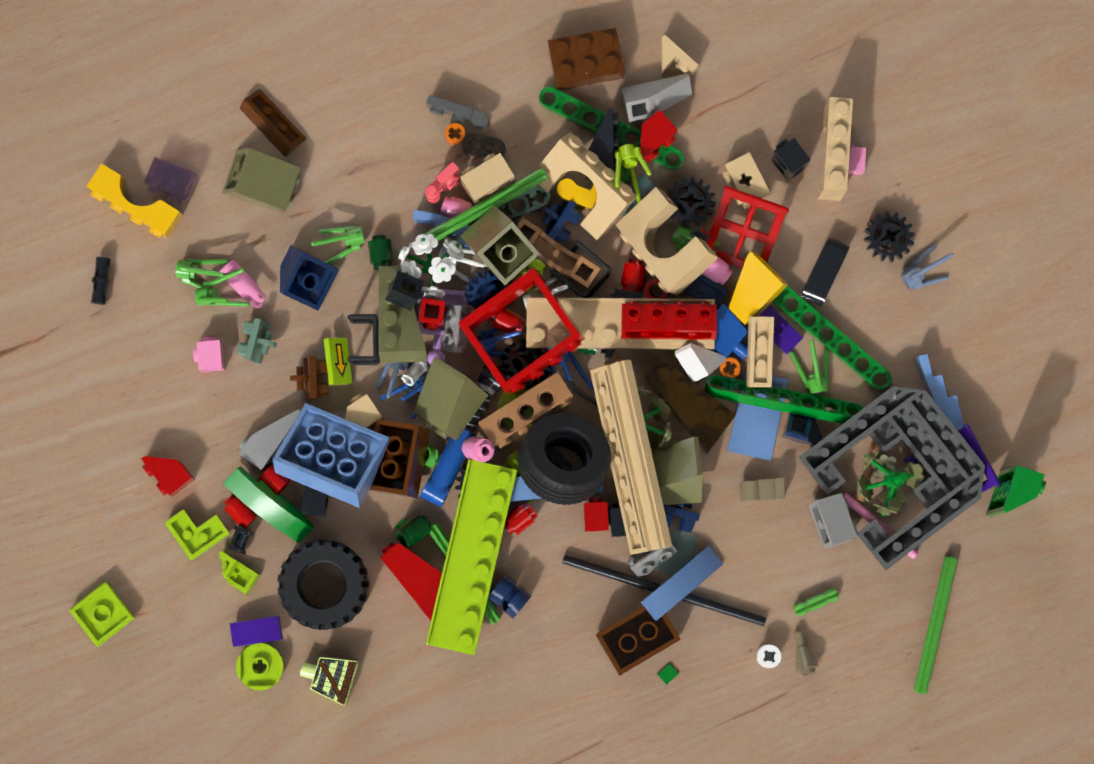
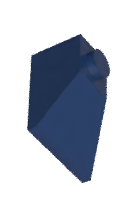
M290 245L280 265V293L319 311L339 269Z

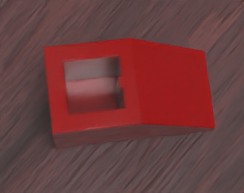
M661 110L645 121L641 128L640 150L644 160H647L648 163L659 155L657 151L663 146L668 148L677 140L675 136L678 130Z
M149 456L141 458L144 463L142 468L149 477L154 475L158 480L156 486L164 496L168 493L169 496L174 497L195 480L179 460Z

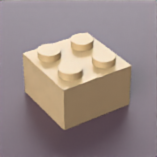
M492 153L482 160L483 163L476 168L474 165L470 166L462 172L463 176L460 177L462 187L474 205L515 183V176L501 153L496 156Z

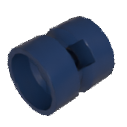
M506 575L491 592L488 599L496 606L502 605L503 611L513 619L532 595L522 587L517 588V583Z

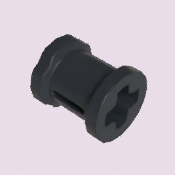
M235 525V533L231 542L227 543L226 547L245 555V548L249 539L255 533Z

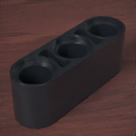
M828 237L800 297L819 306L823 305L850 246Z

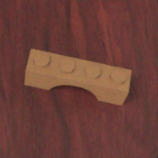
M522 217L517 228L540 253L536 258L588 292L600 274L601 268L583 256L564 248L545 234L543 230Z

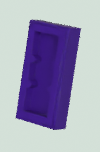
M771 305L760 315L774 317L773 343L786 355L803 339Z

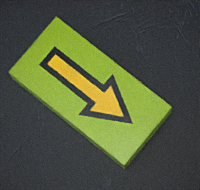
M347 337L324 339L329 385L352 384L351 367L347 360L349 357Z

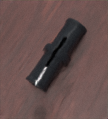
M96 257L95 273L91 281L93 283L92 304L106 305L107 289L111 281L109 279L111 258Z

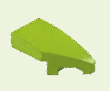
M220 551L219 558L222 561L223 578L233 587L249 595L261 575L223 551Z

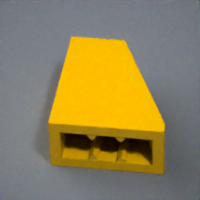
M750 252L745 260L729 309L741 324L748 325L749 316H759L788 284L756 252Z

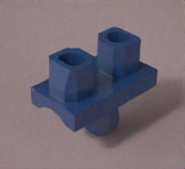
M564 200L561 206L553 203L550 209L543 207L541 211L546 216L542 223L547 225L544 233L551 239L565 243L571 232L562 226L566 220L576 225L582 217V214L575 208L576 204L571 200L569 202Z
M693 503L674 504L677 505V508L663 505L669 528L672 517L676 516L681 518L679 530L687 533L692 532L695 522L699 521L700 514L682 510V507L691 509Z

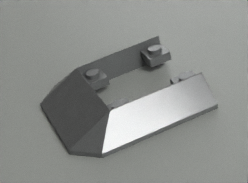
M892 386L799 457L812 478H814L827 496L846 482L833 463L868 436L872 438L883 454L902 440L922 465L930 478L915 488L913 492L927 510L891 537L887 535L876 519L856 533L885 570L889 569L981 499L985 465L926 390Z

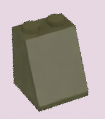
M251 148L237 150L222 194L274 211L284 212L290 208L293 202L291 194L293 188L300 181V167Z
M495 205L460 235L468 247L504 285L540 254L517 226Z
M434 357L414 412L421 417L419 422L429 429L434 426L436 428L434 432L442 438L446 439L449 436L457 441L488 397V394L468 377Z
M692 437L651 451L663 505L701 503L703 474L698 437Z

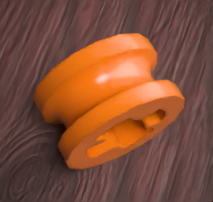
M458 123L448 125L445 129L447 142L455 146L464 142L466 134L463 126ZM452 129L454 131H457L458 129L461 131L459 133V135L461 136L459 139H457L456 137L451 139L449 137L451 136L450 131Z
M726 358V361L719 366V373L724 377L735 378L740 372V363L734 358ZM728 362H731L730 365L734 364L736 366L732 375H729V372L726 374L723 370Z

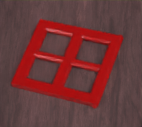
M724 186V193L708 234L711 238L707 239L706 243L716 252V256L724 262L743 269L746 259L738 256L745 237L765 243L760 257L768 263L784 217L789 212V209L732 187ZM731 198L751 205L744 225L724 218ZM756 207L776 214L769 234L749 227ZM720 228L740 234L733 255L713 248Z

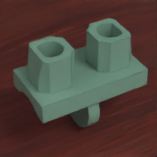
M254 318V321H245L242 330L244 334L250 335L248 343L240 342L238 344L237 354L243 356L246 360L261 364L263 354H268L269 347L276 348L277 346L276 342L271 341L273 332L269 331L271 324Z

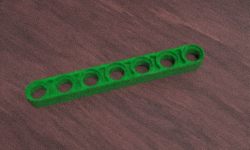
M546 87L539 94V103L543 108L595 134L606 114L553 87ZM551 92L556 96V100L552 104H546L543 101V95ZM571 102L576 105L575 113L567 114L564 112L563 107L566 103ZM587 113H594L597 116V121L594 124L590 125L584 121V116ZM618 120V130L614 134V136H618V145L628 144L625 141V136L629 133H635L638 136V142L634 145L640 147L641 131ZM663 146L658 152L659 155L652 161L673 171L682 166L684 158L679 149L673 146L668 148ZM674 153L679 156L680 161L676 165H670L666 157Z
M787 286L772 301L773 304L872 388L883 390L890 385L891 375L883 366ZM791 297L797 300L798 307L795 310H789L785 307V300ZM805 313H812L815 316L816 320L813 325H806L803 322V315ZM823 328H830L833 331V338L831 340L822 339L820 332ZM839 344H849L851 347L850 354L846 356L841 355L838 351ZM857 359H867L869 363L868 369L864 371L859 370L856 367ZM883 373L887 378L886 384L878 386L874 382L875 374Z
M720 375L709 376L705 385V392L714 398L841 424L853 417L848 412L857 414L863 409L861 405L774 386L747 387V381ZM711 384L719 385L721 388H713ZM733 389H740L744 393H737ZM757 394H764L767 398H761ZM779 398L788 399L790 402H782ZM802 403H809L813 407H806ZM826 407L832 408V409H834L836 412H830V411L826 410L825 408H826Z

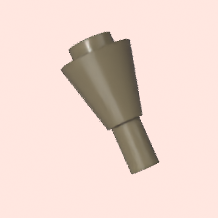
M803 631L795 632L794 636L797 644L796 672H801L802 676L816 673L815 669L819 666L806 645Z

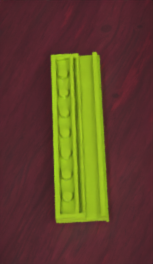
M471 459L468 460L426 641L427 645L475 655L517 470Z

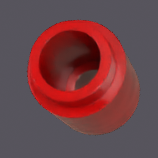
M629 259V263H624L620 285H623L622 290L641 291L646 274L645 266L642 265L643 261Z
M506 307L490 317V321L493 322L492 327L505 333L521 332L526 319L521 317V314Z
M234 494L224 502L227 505L224 510L239 526L242 525L246 528L259 516Z
M527 502L523 505L520 503L507 514L504 527L510 534L515 532L518 536L535 522L534 519L538 515Z

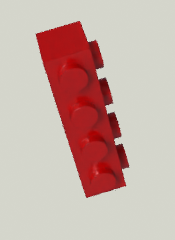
M630 301L621 306V339H716V304L700 302L698 304H687L685 302L664 304L658 301L651 302L650 304H640L636 301Z

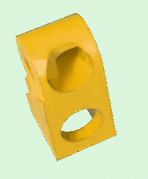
M567 178L558 183L557 192L561 199L568 202L571 200L577 206L590 211L593 210L597 201V192L594 185L591 190L576 185L573 180Z

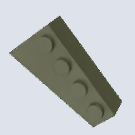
M401 265L379 266L380 362H428L414 307L410 311L385 300L392 279L398 270L402 271Z

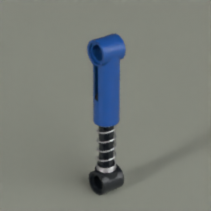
M486 364L477 382L479 383L478 387L487 393L488 397L457 441L451 437L449 438L420 496L439 507L443 506L465 459L462 451L463 442L469 437L476 436L473 431L475 427H478L477 423L479 419H482L483 411L487 410L485 407L488 401H491L490 397L494 395L495 391L499 392L501 388ZM498 366L502 374H504L506 370Z

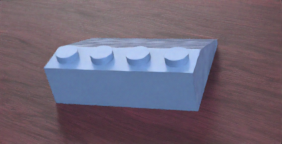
M305 403L273 458L275 473L359 508L371 488L390 438Z

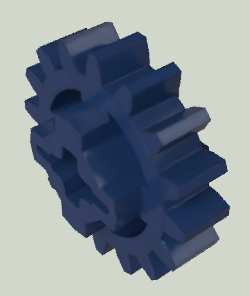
M483 267L482 273L476 271L475 278H468L470 285H465L464 288L467 292L464 295L470 307H474L476 310L512 284L513 280L504 285L491 270L488 271L486 267Z

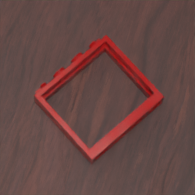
M535 268L529 270L458 322L503 391L509 394L522 390L525 387V382L540 377L544 373L543 369L549 365L554 366L561 362L564 354L568 351H576L582 345L581 342L585 340V337L543 276ZM536 284L571 335L507 381L473 330Z

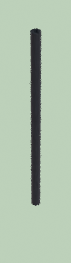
M564 555L562 564L654 592L661 585L568 555ZM688 594L681 600L763 627L767 619L766 617L693 594Z

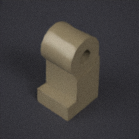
M784 478L740 482L741 501L784 500Z

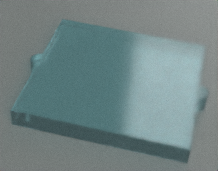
M669 530L671 543L678 552L668 561L662 562L654 569L664 571L667 575L677 572L692 559L697 537L682 534L680 530L676 532Z

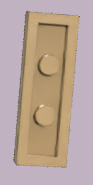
M749 316L747 387H772L774 317Z

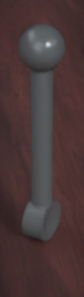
M574 382L567 383L566 386L570 391L578 393L598 406L597 401L575 387Z

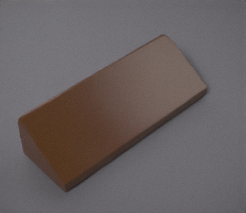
M260 89L243 100L240 110L283 156L287 157L306 140V137Z

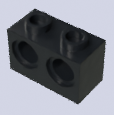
M795 138L789 142L787 139L780 142L775 147L776 149L773 151L774 155L771 160L787 182L803 172L811 161Z

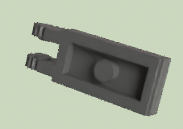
M432 95L428 97L427 108L433 114L443 116V113L451 115V119L460 123H465V120L469 121L473 128L476 129L480 128L483 130L489 126L487 114Z

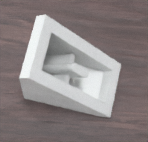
M692 343L675 351V356L693 383L708 376L726 361L725 356Z

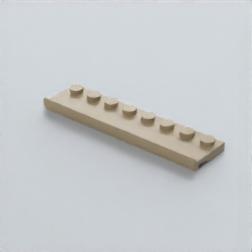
M527 298L526 348H553L571 335L546 298ZM558 298L585 337V340L581 342L582 345L577 349H680L692 343L708 350H714V340L621 339V306L630 301H636L640 304H650L655 301L664 304H674L675 302H685L687 304L708 302L715 304V299Z
M624 360L590 370L604 436L607 438L611 449V469L630 555L671 547L670 533L631 360Z

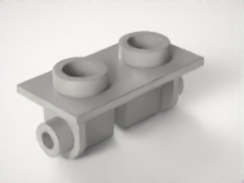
M447 304L445 332L442 339L443 351L464 353L467 336L464 332L460 331L458 322L470 314V311H467L468 306Z
M672 545L671 547L652 550L649 553L642 552L631 555V559L627 562L630 565V569L641 578L649 574L662 562L668 561L678 551Z

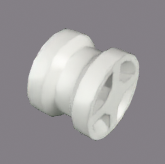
M763 645L758 649L756 658L762 667L774 668L781 661V652L774 645Z

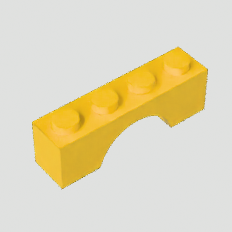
M101 163L86 186L92 191L90 196L100 202L103 199L110 202L111 205L109 207L119 214H122L124 211L131 215L129 220L141 226L144 223L150 227L148 231L156 237L161 238L163 235L169 238L183 216L180 211L162 200H158L149 206L131 204L124 194L125 179Z

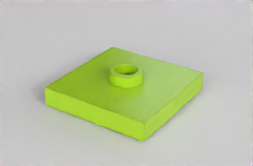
M105 581L69 609V612L96 647H100L135 619V616L108 581Z

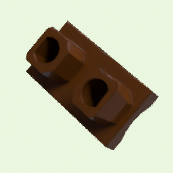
M308 356V358L303 359V366L296 367V375L290 376V381L297 382V390H304L305 400H313L317 397L328 395L327 382H317L316 374L327 373L326 361L316 359V356Z

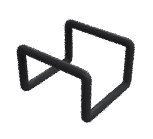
M576 240L571 252L575 253L580 247L607 270L605 275L587 296L582 294L558 274L557 271L551 269L550 276H555L564 285H568V288L580 298H591L611 275V267L580 241Z
M375 314L348 315L347 318L352 324H373V356H351L347 360L351 365H378L380 357L379 320Z

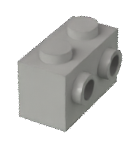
M842 493L817 500L808 505L824 549L844 544L857 538V528L851 520L848 512L849 505L846 499L843 498Z

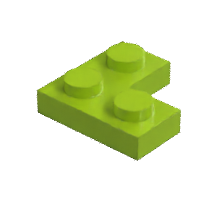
M183 509L165 522V525L191 561H194L230 535V532L218 515L213 516L197 528L186 510Z

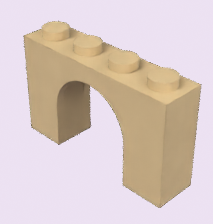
M829 97L823 110L822 131L826 132V147L823 169L819 176L818 199L841 201L847 192L853 98Z
M571 132L557 142L536 169L542 168L547 175V180L539 184L546 192L557 186L568 171L581 172L593 182L597 192L596 205L580 225L596 240L610 230L638 197L621 180L619 188H616L614 171L607 168L599 160L598 156L585 147L582 141Z
M655 187L616 226L621 231L619 236L627 244L630 243L633 246V254L639 260L643 259L647 264L645 269L653 277L656 276L660 280L658 283L660 288L667 294L671 292L678 296L714 263L718 257L705 241L696 236L672 257L659 258L656 255L653 245L655 233L678 207L664 191Z

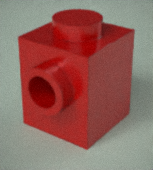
M422 298L419 323L424 325V329L437 331L438 327L443 328L446 302Z
M589 498L588 503L583 504L585 532L609 531L607 502H602V498Z

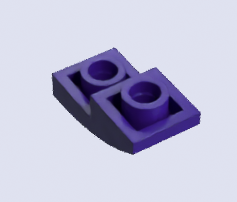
M280 616L229 623L233 647L283 639Z

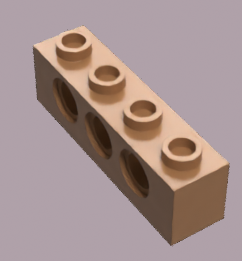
M557 372L484 418L478 424L488 440L493 443L494 448L499 446L501 449L512 442L510 437L517 433L520 436L525 434L530 429V425L539 418L547 416L556 408L560 411L569 406L573 395ZM545 393L552 395L554 399L553 403L548 406L540 402V397ZM524 406H530L533 409L534 413L530 418L521 416L520 410ZM511 419L514 422V426L511 430L504 431L500 427L501 421Z

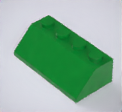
M1019 465L999 471L998 479L1000 486L994 487L986 516L992 517L1007 513L1037 498L1039 494L1042 495L1046 486V481L1043 480L1045 474Z

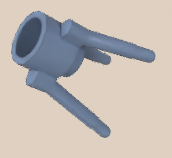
M933 244L914 262L903 268L904 272L901 273V277L909 290L912 288L918 290L924 286L948 280V276H942L922 282L925 279L924 273L946 262L954 254L950 253L922 269L916 267L937 248V245Z
M412 362L386 363L375 386L376 389L380 388L391 367L394 370L386 395L387 398H390L398 371H405V368L408 370ZM412 386L406 389V393L412 390ZM411 397L406 399L407 402L411 401Z

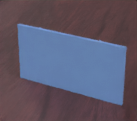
M745 370L744 381H747V370ZM772 376V386L787 389L789 379ZM757 394L761 398H767L764 394ZM738 403L727 451L771 461L782 411Z

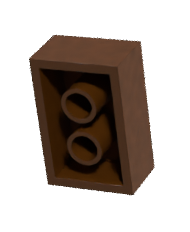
M616 28L548 40V50L557 90L624 79L625 71Z
M377 419L375 432L389 437L390 441L370 491L418 499L430 429L420 425Z
M644 606L595 634L619 676L681 640L666 613L655 621Z

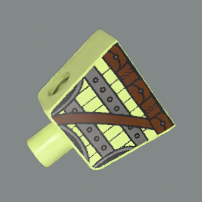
M319 657L317 666L304 662L300 676L313 679L310 687L311 690L345 706L347 705L359 661Z

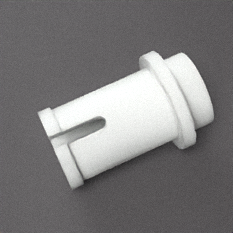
M412 362L411 367L401 378L404 383L413 386L422 374L428 372L430 365L428 362Z

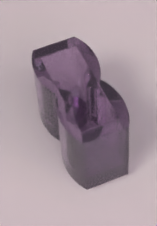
M154 157L144 183L149 186V191L161 195V192L170 194L169 199L182 204L183 200L190 201L200 177L196 173Z

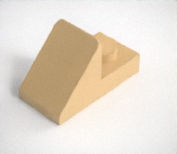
M664 35L661 39L662 74L675 62L676 68L682 74L689 73L692 77L698 70L699 65L670 38Z

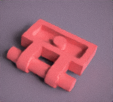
M453 162L426 188L425 194L429 203H438L442 192H445L447 189L451 191L460 183L458 180L461 177L460 170Z

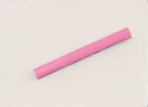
M848 493L843 495L849 507L868 523L876 519L889 537L895 534L893 530ZM914 549L907 555L914 559L919 552Z

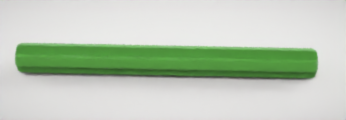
M542 168L534 171L426 232L424 235L433 234L434 238L438 241L482 217L494 205L498 208L546 181L547 175Z
M944 557L914 691L916 693L926 694L928 691L958 561L955 557Z

